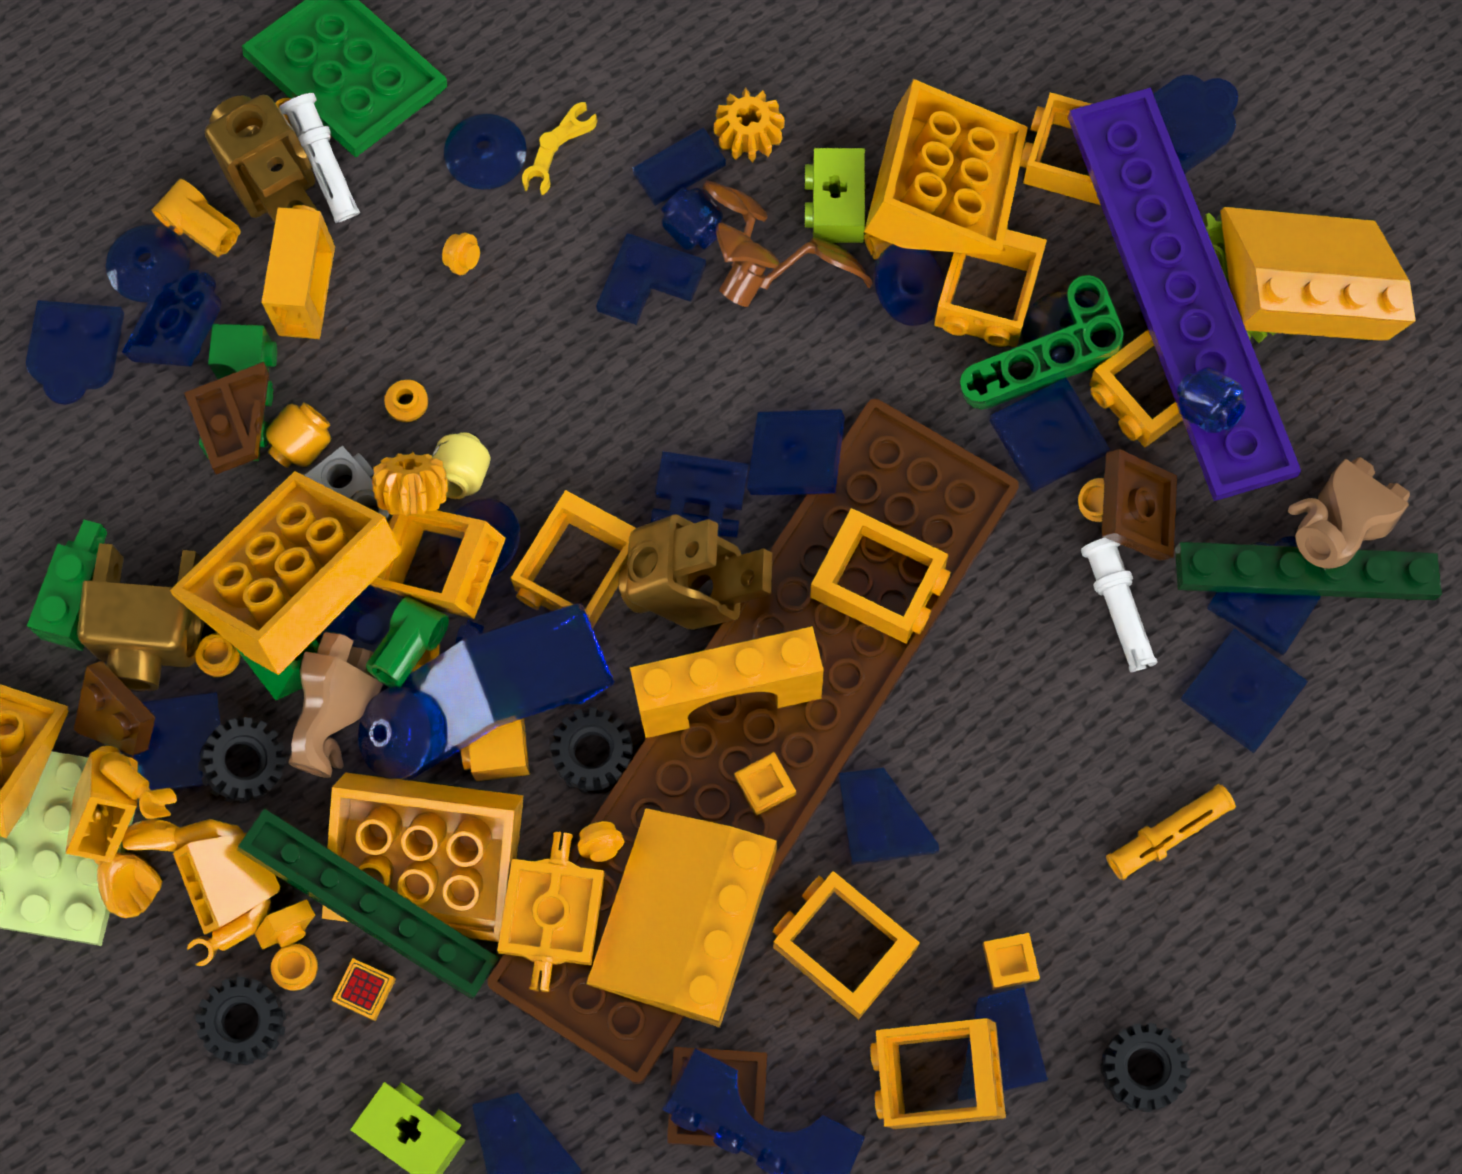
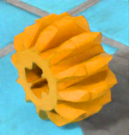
M747 88L742 92V98H737L729 93V96L726 98L727 105H718L716 110L717 120L714 122V134L719 137V146L722 148V151L732 148V156L735 160L743 152H748V158L752 163L756 159V151L758 150L769 157L772 153V145H780L782 141L781 130L784 128L785 120L784 116L779 113V104L776 100L766 102V94L763 90L756 97H751Z
M414 452L409 455L398 453L394 458L386 457L382 459L380 464L373 467L372 488L374 498L377 501V507L387 510L388 514L402 513L406 517L416 513L424 515L425 511L439 509L440 504L446 501V492H448L446 471L443 467V462L432 458V455H415Z

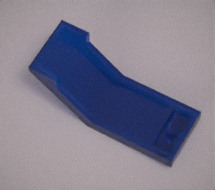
M577 603L462 640L410 673L401 688L389 687L379 693L377 699L368 710V714L392 778L410 781L498 726L567 703L582 704L615 683L583 604Z

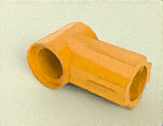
M179 179L152 208L153 214L166 227L172 225L175 227L173 232L178 235L186 234L217 258L226 254L234 246L241 232L237 224L210 206L206 198L194 186L183 179Z

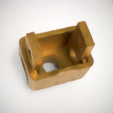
M241 95L231 97L219 104L211 114L210 124L205 128V137L227 181L252 218H258L268 212L275 223L278 207L292 208L295 205H305L318 211L305 192L316 181L310 161L295 131L273 99L268 95H259L254 99ZM274 165H283V168L281 170L275 172L271 171V168Z
M674 514L638 527L630 533L628 563L624 564L619 573V591L623 601L633 612L642 614L651 611L686 629L694 630L736 620L740 615L741 602L771 594L772 552L763 548L741 555L736 545L717 536L718 523L710 519L692 523ZM754 575V579L752 583L749 585V581L751 577ZM712 579L713 590L710 597L699 592L700 587L706 581Z
M99 543L93 581H84L82 586L77 631L78 638L95 657L107 661L106 666L129 690L155 691L159 687L162 666L190 667L194 664L197 646L200 643L205 622L172 595L170 589L173 587L120 583L123 556L112 544ZM182 551L178 582L202 560L196 551Z

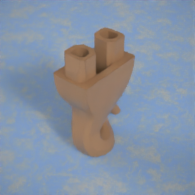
M1359 457L1352 462L1344 459L1333 471L1320 491L1318 500L1307 498L1290 505L1288 508V513L1292 515H1298L1303 512L1308 513L1298 526L1295 535L1299 551L1310 563L1325 569L1337 568L1347 564L1356 554L1363 540H1376L1385 537L1392 531L1409 506L1407 500L1410 492L1398 483H1390L1385 487L1373 478L1375 474L1373 465L1363 458Z
M329 632L323 633L317 653L304 652L300 677L304 692L302 713L293 732L292 752L288 764L301 771L324 778L331 777L332 767L337 769L344 767L340 746L335 739L329 736L360 719L373 705L383 685L367 671L366 663L373 655L372 651L352 647L353 640Z

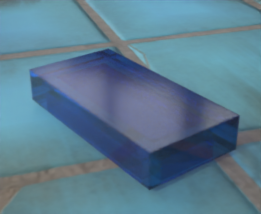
M703 127L633 167V174L656 206L726 166V159Z

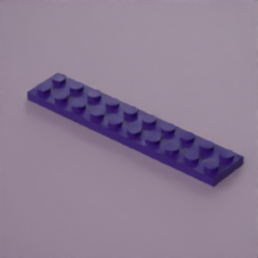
M1151 88L1070 110L1068 116L1069 123L1213 501L1298 477L1301 468ZM1221 385H1223L1219 398L1223 400L1224 406L1219 412L1215 406V399L1219 395ZM1210 407L1213 412L1209 413L1212 420L1208 424L1199 423L1197 419L1204 413H1207ZM1225 413H1226V416H1225L1224 420H1223L1220 424L1216 425L1217 423H1219V422L1222 420V418L1224 417V415H1225Z

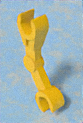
M586 102L575 104L558 127L551 132L541 135L539 139L540 147L534 165L528 167L522 174L525 191L528 190L530 179L537 176L544 179L540 186L541 195L548 192L551 183L548 171L554 153L558 150L559 146L569 139L592 131L596 127V114L584 122L576 119L580 114L587 111Z

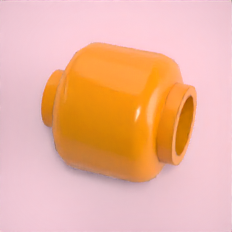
M305 402L301 406L289 404L266 429V438L272 445L268 453L286 468L292 463L300 467H308L330 443L331 436L327 430L330 423L317 410Z

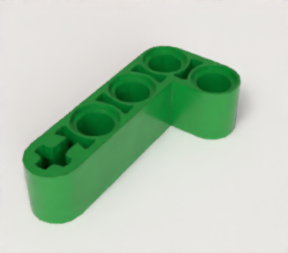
M1091 275L1080 276L1073 280L1068 289L1067 299L1069 313L1074 325L966 368L961 376L960 385L963 398L967 404L976 409H988L1099 366L1122 349L1123 330L1103 282ZM1091 291L1097 294L1099 301L1093 307L1084 308L1076 303L1075 298L1081 292ZM1100 330H1107L1114 335L1115 341L1109 347H1097L1091 341L1093 334ZM1059 346L1069 347L1074 352V357L1068 363H1056L1050 357L1053 349ZM1018 362H1026L1034 370L1027 379L1018 380L1009 374L1011 367ZM1000 369L1002 370L1004 383L1007 386L1004 388H1000L999 380H997L996 371ZM982 379L984 384H988V392L986 394L980 395L977 389L973 390L975 388V380Z

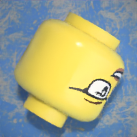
M464 432L446 435L441 438L432 458L443 462L446 477L448 478L446 497L451 499H462L465 496H471L478 492L491 460L487 448L476 436Z

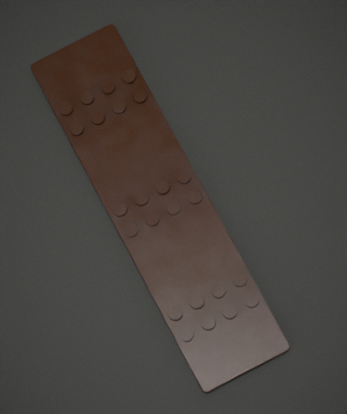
M871 399L771 548V594L741 602L738 619L723 622L705 648V650L813 626L824 670L822 698L777 708L774 693L751 692L733 695L709 702L693 710L688 715L689 729L646 738L590 823L612 822L616 830L620 831L623 835V846L613 858L603 862H594L590 858L582 857L579 854L578 842L569 855L568 861L581 868L604 870L605 873L592 964L584 965L565 962L552 965L549 992H541L540 985L538 992L529 989L534 962L522 956L504 954L487 980L489 988L635 1084L643 1083L685 1019V1016L611 993L586 983L645 809L732 826L776 840L777 852L764 889L765 892L1015 498L1019 488L1018 481L879 399ZM851 508L948 554L945 569L950 571L951 574L940 596L932 593L926 605V608L932 610L921 634L912 632L907 644L810 597L811 583ZM862 536L837 585L904 617L929 567ZM754 576L750 580L749 585L752 583ZM775 752L796 790V795L756 816L735 779L734 773Z

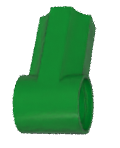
M406 596L398 604L392 615L389 632L366 663L367 671L382 684L390 688H401L425 651H433L442 641L449 625L448 615L411 596Z

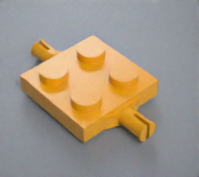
M561 832L553 833L550 859L535 862L512 859L497 951L499 954L522 956L534 962L529 989L538 992L539 985L541 992H549L552 965L565 962L584 965L592 964L605 873L604 870L581 868L568 861L573 835L565 832L562 848Z

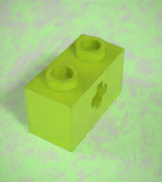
M814 148L813 164H805V190H813V202H805V228H813V237L831 243H863L865 229V148ZM831 193H837L838 198H831Z
M384 1082L350 1129L410 1174H443L466 1141L457 1134L461 1127L460 1123L440 1109L437 1110L434 1116L419 1107L424 1098L402 1082H400L396 1089ZM416 1119H419L417 1129L421 1132L420 1138L417 1141L409 1138L405 1144L403 1140L406 1137V1133L402 1130L403 1124L407 1121L414 1124Z

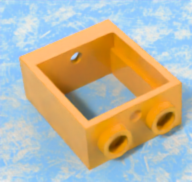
M1050 92L1046 107L1037 106L1031 125V131L1037 132L1034 144L1025 143L1020 167L1026 168L1023 184L1101 205L1090 176L1041 163L1052 125L1056 124L1072 129L1068 120L1070 110L1087 106L1091 103Z
M295 205L292 208L278 207L262 304L278 336L320 339L335 245L321 211H316L314 208L305 205Z
M1007 229L1003 249L999 255L954 252L938 303L934 326L941 327L952 335L962 336L967 334L979 337L994 346L1004 347L1009 345L1017 347L1047 240ZM966 255L1027 271L1013 320L952 304Z
M1149 330L1142 333L1118 351L1117 354L1095 368L1089 384L1092 387L1090 389L1091 394L1098 405L1104 409L1109 407L1120 419L1118 423L1122 432L1130 440H1138L1144 448L1183 420L1176 402L1152 419L1114 376L1154 346Z
M565 490L511 576L514 589L518 592L516 597L533 609L538 610L542 605L555 612L554 618L569 629L576 631L580 626L591 632L619 586L620 570L624 564L628 563L629 536L636 528ZM569 523L620 551L585 610L533 582Z
M851 508L811 583L810 597L907 644L912 632L921 634L932 610L926 608V605L932 593L940 596L951 574L950 571L945 569L948 554ZM862 536L929 567L904 617L837 585Z
M425 511L424 515L416 513L410 514L408 517L402 513L393 515L388 524L402 552L369 585L390 599L402 601L406 596H411L436 610L475 619L506 538L486 521L443 511ZM424 530L463 539L442 593L403 584Z
M832 871L826 880L818 876L802 895L807 902L796 915L788 911L775 926L772 932L778 937L773 941V948L859 1020L917 950L920 942L837 873ZM833 892L895 942L854 993L792 942Z
M983 1018L876 1030L877 1042L871 1044L870 1052L874 1071H879L881 1090H876L875 1108L878 1118L884 1119V1127L902 1129L1006 1118L997 1029L994 1021ZM970 1037L977 1107L905 1114L899 1045Z

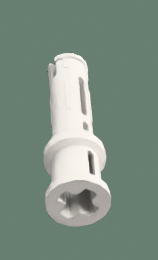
M314 93L300 95L283 103L279 108L282 114H287L292 128L310 161L335 223L345 221L358 215L360 211L352 198L343 173L328 141L331 138V131L328 126H323L314 105L317 101Z
M1102 538L1081 548L1082 556L1089 559L1096 579L1093 584L1094 589L1099 595H1104L1129 665V671L1136 672L1146 669L1147 664L1152 667L1158 662L1154 657L1129 587L1133 583L1132 573L1125 570L1117 548L1120 544L1107 538Z

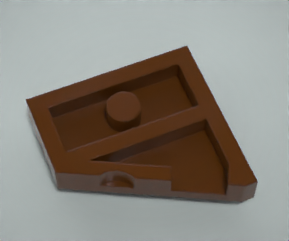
M264 362L184 392L210 464L216 475L258 459L269 372Z
M103 661L88 665L80 693L74 730L83 736L105 745L113 746L132 756L148 750L156 717Z

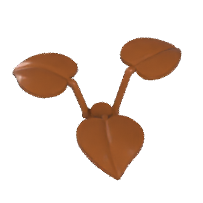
M708 180L704 183L703 190H707L719 203L741 213L746 222L744 232L724 223H718L716 227V235L725 262H733L731 270L719 288V291L729 300L738 305L748 307L760 287L767 290L774 279L807 253L816 254L828 263L861 277L868 288L872 286L871 278L852 254L838 245L817 237H812L810 242L805 243L780 264L773 253L753 242L750 238L755 218L763 222L768 218L763 207L753 198L739 190ZM766 267L773 268L774 270L767 276L763 274Z

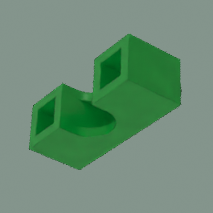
M212 325L208 365L217 379L262 362L265 363L268 372L269 367L276 366L277 344L275 341H271L264 326ZM268 381L265 407H271L273 402V384L271 381ZM264 417L258 459L253 461H259L261 447H267L268 445L266 438L268 422L264 421ZM200 437L199 446L208 458L203 442Z

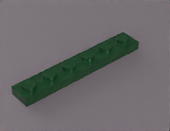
M1180 542L1175 547L1178 590L1407 600H1436L1442 595L1438 553L1358 550L1347 564L1337 568L1325 569L1315 566L1306 560L1298 547Z
M265 808L237 848V851L471 1000L475 997L499 959L496 955Z

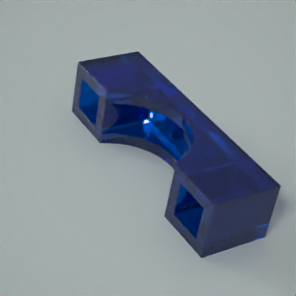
M696 1048L686 1058L662 1110L672 1115L670 1119L676 1125L689 1131H697L698 1128L714 1137L713 1142L717 1146L731 1153L738 1154L742 1151L757 1159L756 1165L770 1174H850L865 1139L864 1136L824 1115L809 1127L799 1131L778 1132L768 1129L755 1121L743 1106L738 1092V1070Z

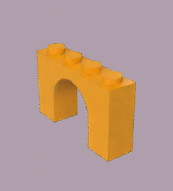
M813 626L630 667L645 738L689 729L688 715L693 710L709 702L733 695L751 692L774 693L777 708L822 698L824 670Z

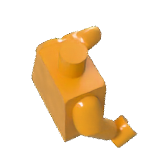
M101 746L90 753L75 788L65 854L93 859L98 865V889L105 907L116 916L132 918L144 913L150 906L157 892L162 887V880L154 867L145 859L132 853H118L117 850L137 808L138 798L142 815L147 819L171 816L170 811L166 809L165 805L176 803L177 797L171 788L151 790L149 788V781L138 772V762L134 758L126 757L113 746Z
M158 819L136 822L128 826L121 841L123 847L126 850L174 852V858L203 933L205 935L212 932L211 938L200 936L188 944L187 950L198 943L204 944L208 948V957L197 962L195 965H207L214 959L218 949L225 951L255 933L271 910L270 897L280 892V886L275 874L237 851L239 844L247 833H244L238 825L213 819L203 820L183 827H178L173 823Z

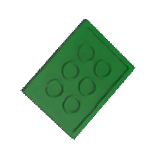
M304 0L242 45L243 56L289 98L293 99L300 95L314 93L317 99L314 105L323 126H328L331 131L330 135L355 158L425 106L447 87V78L359 0Z

